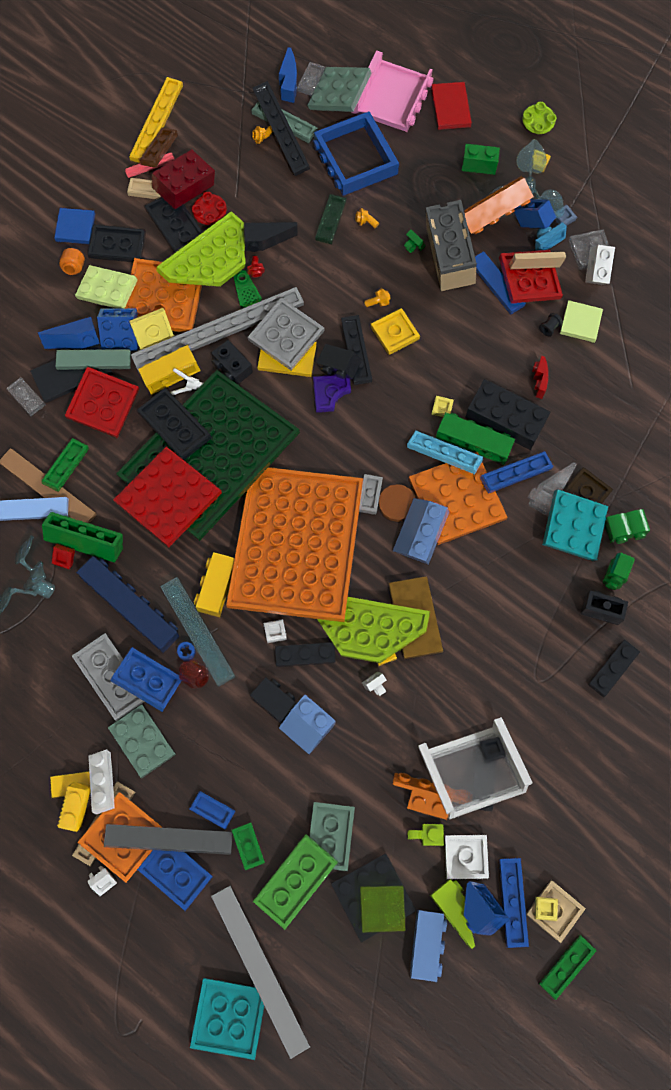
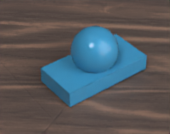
M562 222L553 229L551 227L539 228L535 251L549 250L566 238L567 225Z

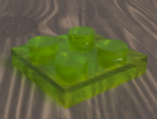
M403 886L361 887L362 932L405 931Z

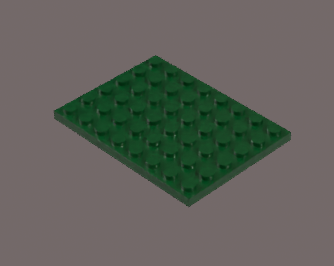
M218 370L183 404L185 409L212 437V439L184 461L222 492L186 530L198 541L212 529L300 433L296 426ZM155 433L116 474L122 481L129 484L166 446L170 450L172 449Z

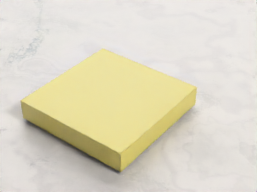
M164 308L129 321L140 350L174 337Z

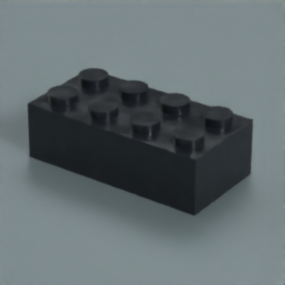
M484 379L468 407L465 418L483 427H490L498 433H506L515 439V443L531 450L551 412Z

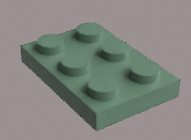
M140 705L108 727L140 778L145 777L176 755L143 705Z
M314 802L310 838L338 861L333 870L348 871L355 807Z

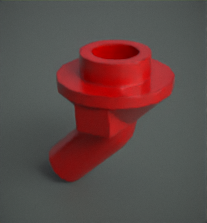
M253 256L251 265L247 266V273L257 278L262 276L265 268L262 263H259V258Z

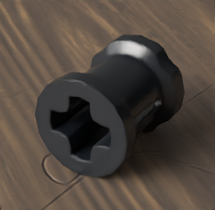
M550 313L547 321L539 325L540 331L545 336L551 337L554 333L553 331L563 324L562 318L556 313Z

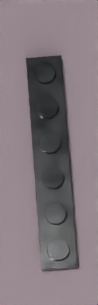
M268 81L253 87V92L294 176L309 170L310 166Z

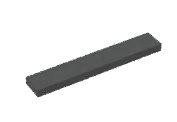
M106 824L104 847L230 855L232 832Z

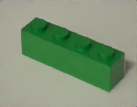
M446 412L436 435V438L472 453L478 452L480 456L505 465L515 441L514 438H511L506 433H498L490 427L477 425L472 420H464L454 413L449 414Z
M50 512L42 524L44 541L59 544L114 563L123 550V534L54 512Z

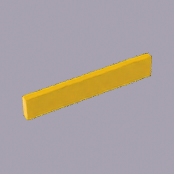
M169 77L166 78L129 156L131 161L140 163L139 160L160 129L164 128L183 87L182 81Z

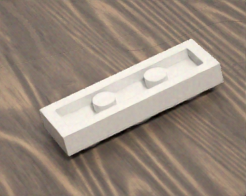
M106 749L89 755L91 806L94 814L115 808L111 752Z

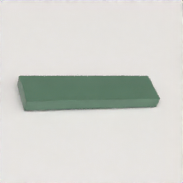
M257 102L252 109V114L268 122L259 102ZM282 110L294 136L309 143L314 137L317 127Z
M57 350L56 353L57 370L86 369L87 367L92 369H130L131 366L130 350Z

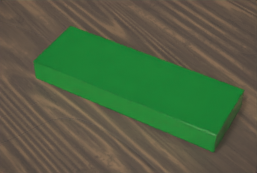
M72 438L41 480L42 484L59 492L85 456L89 447Z
M578 935L538 984L554 1000H557L597 950L581 935Z

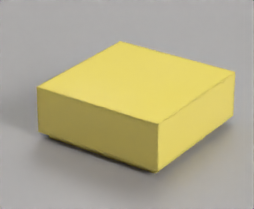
M436 396L432 415L444 417L445 412L450 414L454 400Z
M535 897V919L557 921L558 899Z

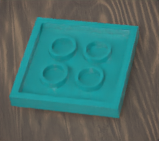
M558 489L555 490L542 545L596 561L608 506Z
M203 978L190 1048L255 1060L264 1011V1004L256 988Z

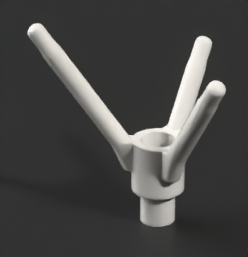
M176 368L173 369V372L187 380V384L184 388L171 391L172 395L191 391L192 389L197 390L203 385V382H199V379L187 376Z

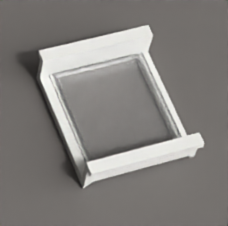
M502 717L494 720L492 728L428 749L426 743L418 745L449 819L526 793L528 785L533 783ZM499 737L506 756L505 758L486 763L479 742Z

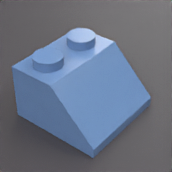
M304 695L290 711L279 729L310 755L333 728L336 721L308 696Z

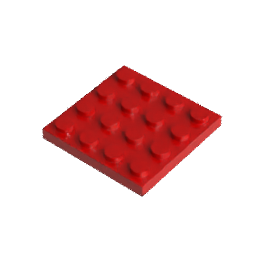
M166 446L113 500L169 548L222 492Z

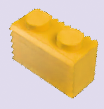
M73 782L67 787L65 799L63 800L64 803L62 804L63 807L61 808L62 811L60 812V820L58 821L59 824L57 825L58 828L78 832L82 827L91 791L89 785Z

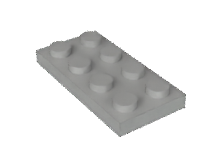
M106 633L72 655L115 721H118L145 702L110 681L124 659Z

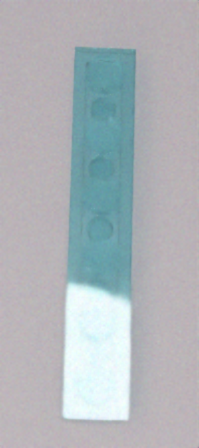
M178 577L160 586L217 686L219 687L235 678L233 671Z

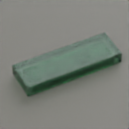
M330 194L315 236L316 241L332 245L347 198Z

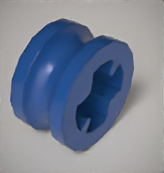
M183 642L178 646L177 654L180 659L190 661L194 658L196 651L191 643ZM189 647L191 654L187 653V656H184L181 650Z

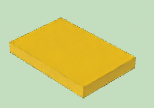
M317 342L311 346L292 371L263 350H260L258 370L312 377Z

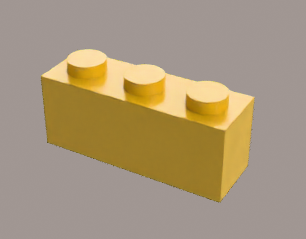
M188 345L180 347L176 351L164 355L160 359L145 364L138 369L151 395L184 379L173 372L174 368L187 376L201 371Z
M214 552L212 558H208L206 563V569L208 570L206 576L203 575L200 582L202 589L200 594H196L194 605H196L198 612L216 617L221 616L230 587L235 558Z

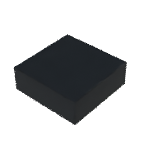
M499 737L479 742L486 763L505 758L506 754Z

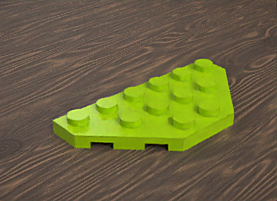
M231 211L158 265L156 271L169 283L207 286L223 285L245 267L244 222Z
M348 597L344 622L317 620L341 656L381 663L427 632L430 611Z

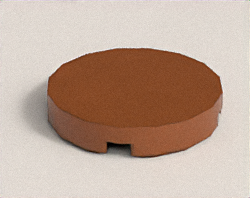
M396 484L385 488L380 494L378 503L382 515L390 521L399 522L405 520L415 495L411 489L404 485Z

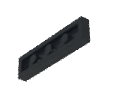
M359 315L342 317L341 324L347 350L354 351L362 360L353 378L354 385L371 383L372 375Z

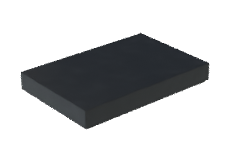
M93 224L88 258L134 262V258L142 259L146 231L145 229Z

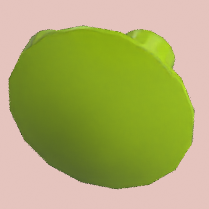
M537 102L524 111L522 119L524 126L530 132L545 134L554 127L557 117L544 102Z

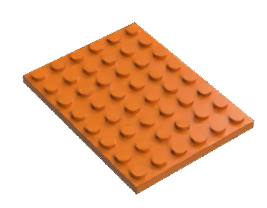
M268 467L249 487L246 493L226 604L227 608L344 622L363 478Z

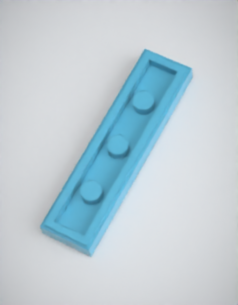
M416 430L407 443V448L472 474L477 472L483 461V456Z

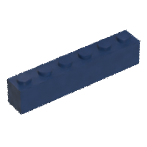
M92 556L76 573L156 648L164 653L180 637L177 633L178 628L171 621L168 623L162 619L164 615L158 609L152 610L148 606L150 602L143 596L139 598L135 594L136 590L129 583L125 585L121 582L123 578L116 571L110 572L107 569L109 565L103 559L97 560Z

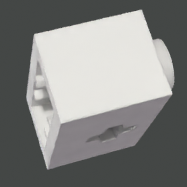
M603 245L590 247L585 283L600 285L610 283L615 247Z

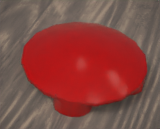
M211 192L203 193L192 206L194 218L204 225L215 224L226 215L227 211L225 201L220 196Z

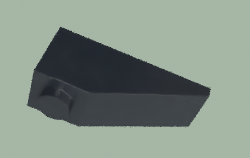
M297 222L245 223V250L251 252L264 251L297 236Z

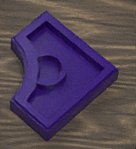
M336 375L313 377L316 413L334 411L338 399L343 395L351 393L349 378L341 379Z

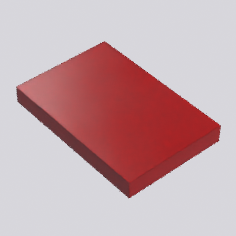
M465 82L432 84L431 90L438 130L471 127L472 122Z

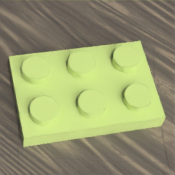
M89 265L75 296L80 300L112 308H125L138 279L134 275Z

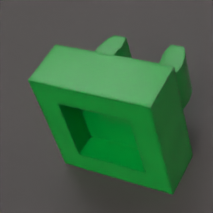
M412 230L406 234L409 240L404 246L410 253L416 247L420 251L426 247L424 241Z

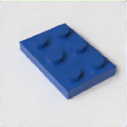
M132 647L110 681L163 712L183 677Z
M153 850L137 869L184 911L189 908L213 877L188 854L176 851Z

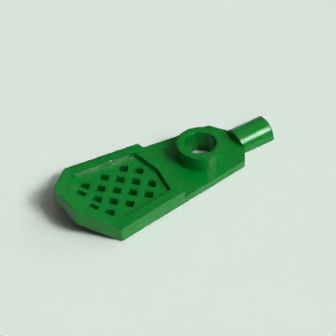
M241 270L233 276L240 307L246 308L262 301L247 271Z

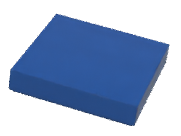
M60 208L54 237L55 241L90 244L95 211Z

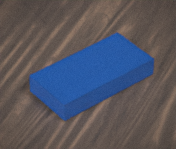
M199 791L189 809L225 830L236 812Z

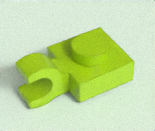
M422 824V830L408 831V839H422V846H444L443 824Z

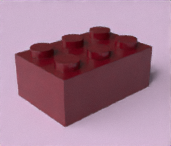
M191 149L152 173V188L174 209H177L214 186L215 170Z

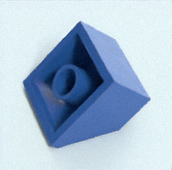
M471 881L467 883L464 917L468 921L466 924L473 933L493 935L510 918L485 884Z

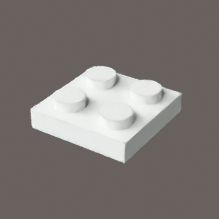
M487 835L444 836L446 879L489 878Z

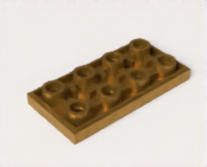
M427 576L389 583L393 605L430 611L427 632L402 648L404 659L442 653L443 647Z

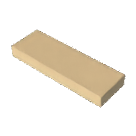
M565 252L515 253L509 266L510 269L560 267L566 258Z

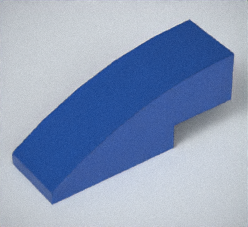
M288 47L279 72V85L281 86V100L294 103L297 92V69L292 49Z

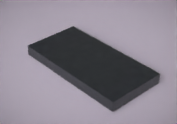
M160 197L144 206L146 212L174 253L203 233L184 204L174 209Z
M99 344L79 350H101ZM56 360L30 370L44 402L47 403L77 390L86 369L57 370ZM95 369L108 375L113 374L111 369Z
M166 388L137 409L138 414L183 460L187 459L212 439L207 430Z

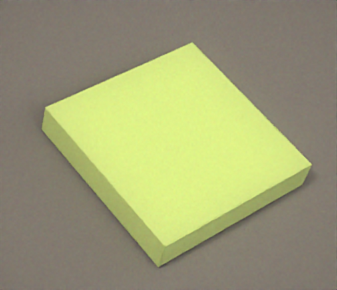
M568 300L560 334L595 343L603 309Z

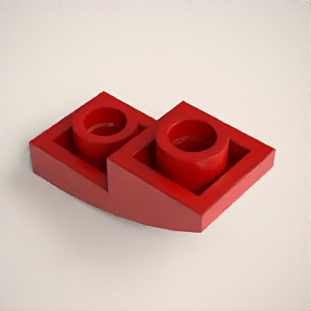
M541 356L540 361L535 362L532 372H535L534 380H537L534 390H537L535 397L543 399L548 384V366L546 358Z

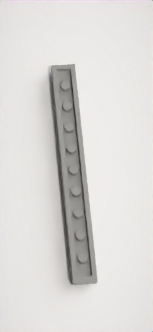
M297 287L135 352L131 354V357L138 370L145 364L160 359L162 356L168 355L180 347L188 345L190 350L193 351L259 324L280 298H283L296 308L303 306L304 301Z

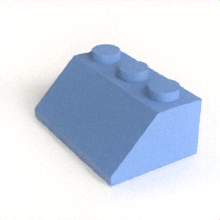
M414 498L393 552L429 565L449 514L448 507Z

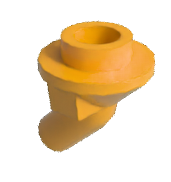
M256 126L252 132V138L256 144H260L273 131L270 126L266 130Z
M363 208L356 212L355 220L359 226L365 224L366 221L374 228L379 225V222Z
M381 288L375 292L376 297L365 300L366 307L378 303L380 307L389 305L390 294L387 290Z

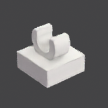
M376 672L363 681L362 684L366 690L370 692L374 690L377 695L381 696L386 692L382 683L387 680L382 673Z
M102 866L99 867L100 872L95 876L90 873V880L87 881L89 886L99 896L117 884L114 876Z

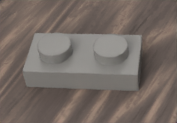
M364 474L359 512L376 515L383 477Z

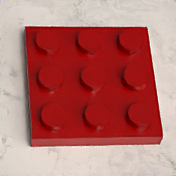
M550 250L500 254L499 260L511 303L559 300L562 298L563 294L555 267L510 269L509 266L515 253L551 252Z
M87 367L66 411L65 417L118 438L137 396L139 387Z

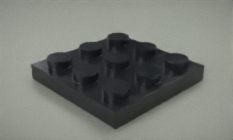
M387 854L378 857L331 884L360 942L369 939L416 912Z

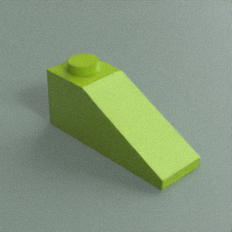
M448 879L429 896L466 945L473 949L475 947L473 934L466 924L468 921L464 917L465 897L461 893L464 890L456 880L453 882L451 879Z

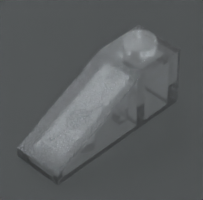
M573 462L540 483L537 489L533 488L528 496L531 499L528 505L548 516L554 491L557 489L562 491L577 464Z

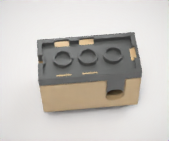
M462 201L448 202L445 207H440V204L426 207V228L441 291L476 284L477 263Z

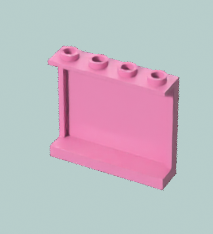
M376 50L368 67L372 74L354 111L351 113L360 115L370 111L375 121L408 132L410 126H413L415 123V114L421 110V101L426 99L427 88L432 86L434 79L431 77L432 69L425 75L382 60L383 52Z

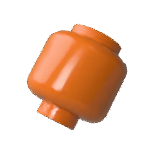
M67 248L62 252L59 266L66 274L76 275L81 272L85 257L81 251L75 248Z

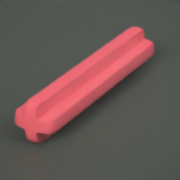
M165 154L156 168L173 161V154ZM137 164L126 168L125 173L128 178L153 170L155 167Z

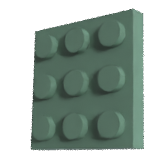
M326 67L308 103L309 109L353 112L372 74L370 68Z

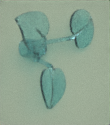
M533 139L519 152L516 161L517 166L522 172H529V176L525 180L531 192L535 194L537 199L549 200L556 217L560 218L564 215V204L560 193L556 190H546L540 197L535 189L536 181L532 177V172L536 174L541 173L545 169L547 159L541 144ZM500 186V187L495 188L490 194H492L493 192L497 191L498 189H500V188H502V187H504V186Z
M32 535L21 545L15 557V564L20 562L30 571L29 578L26 580L23 590L9 586L1 594L0 614L9 604L12 594L16 592L33 596L38 594L48 599L55 589V585L44 580L46 576L43 570V562L39 561L33 569L25 562V556L28 554L34 539Z

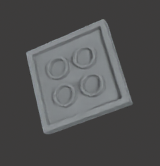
M280 298L248 336V340L292 371L324 332V327L283 298Z

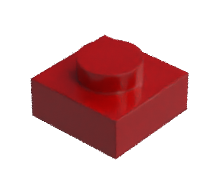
M56 544L53 549L52 564L70 569L73 566L75 550Z

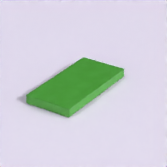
M306 834L253 902L285 930L338 861Z

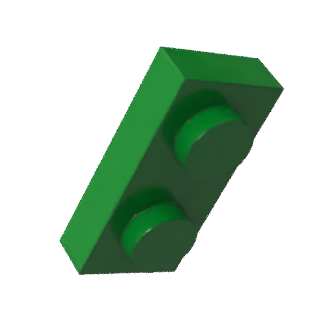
M252 823L232 829L245 871L264 864L265 861Z

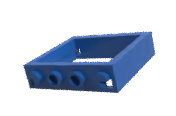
M370 111L314 132V140L312 142L315 150L319 151L322 163L326 164L329 176L333 177L335 187L341 191L343 196L398 174L399 162ZM364 127L385 164L345 179L325 142Z

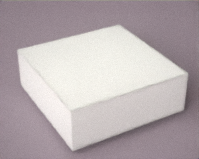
M283 619L264 623L267 643L287 640Z

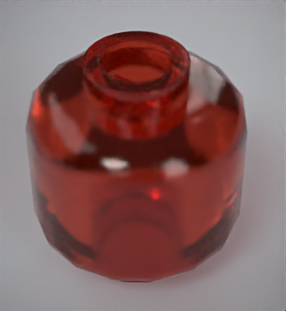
M195 659L189 660L180 666L179 678L190 688H202L208 682V668Z

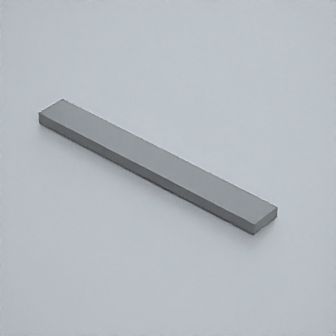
M231 886L211 897L290 1059L310 1048Z

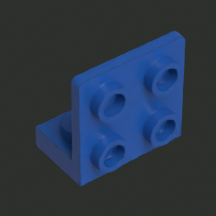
M137 308L100 309L97 320L101 350H138V343L129 322L137 318Z

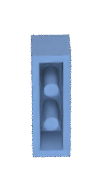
M417 910L410 978L437 982V977H441L442 964L439 963L440 954H444L445 941H441L442 932H446L447 919H444V914Z

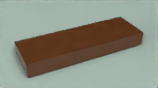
M161 128L140 158V164L156 168L178 136L177 130Z

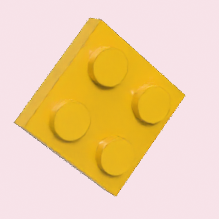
M402 308L371 323V329L388 355L420 339L419 333Z

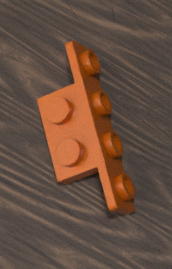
M406 773L394 774L393 785L412 790L407 809L447 820L448 814L444 810L433 783L427 779L413 778ZM444 784L451 803L455 802L463 805L472 802V794L468 791L455 790Z

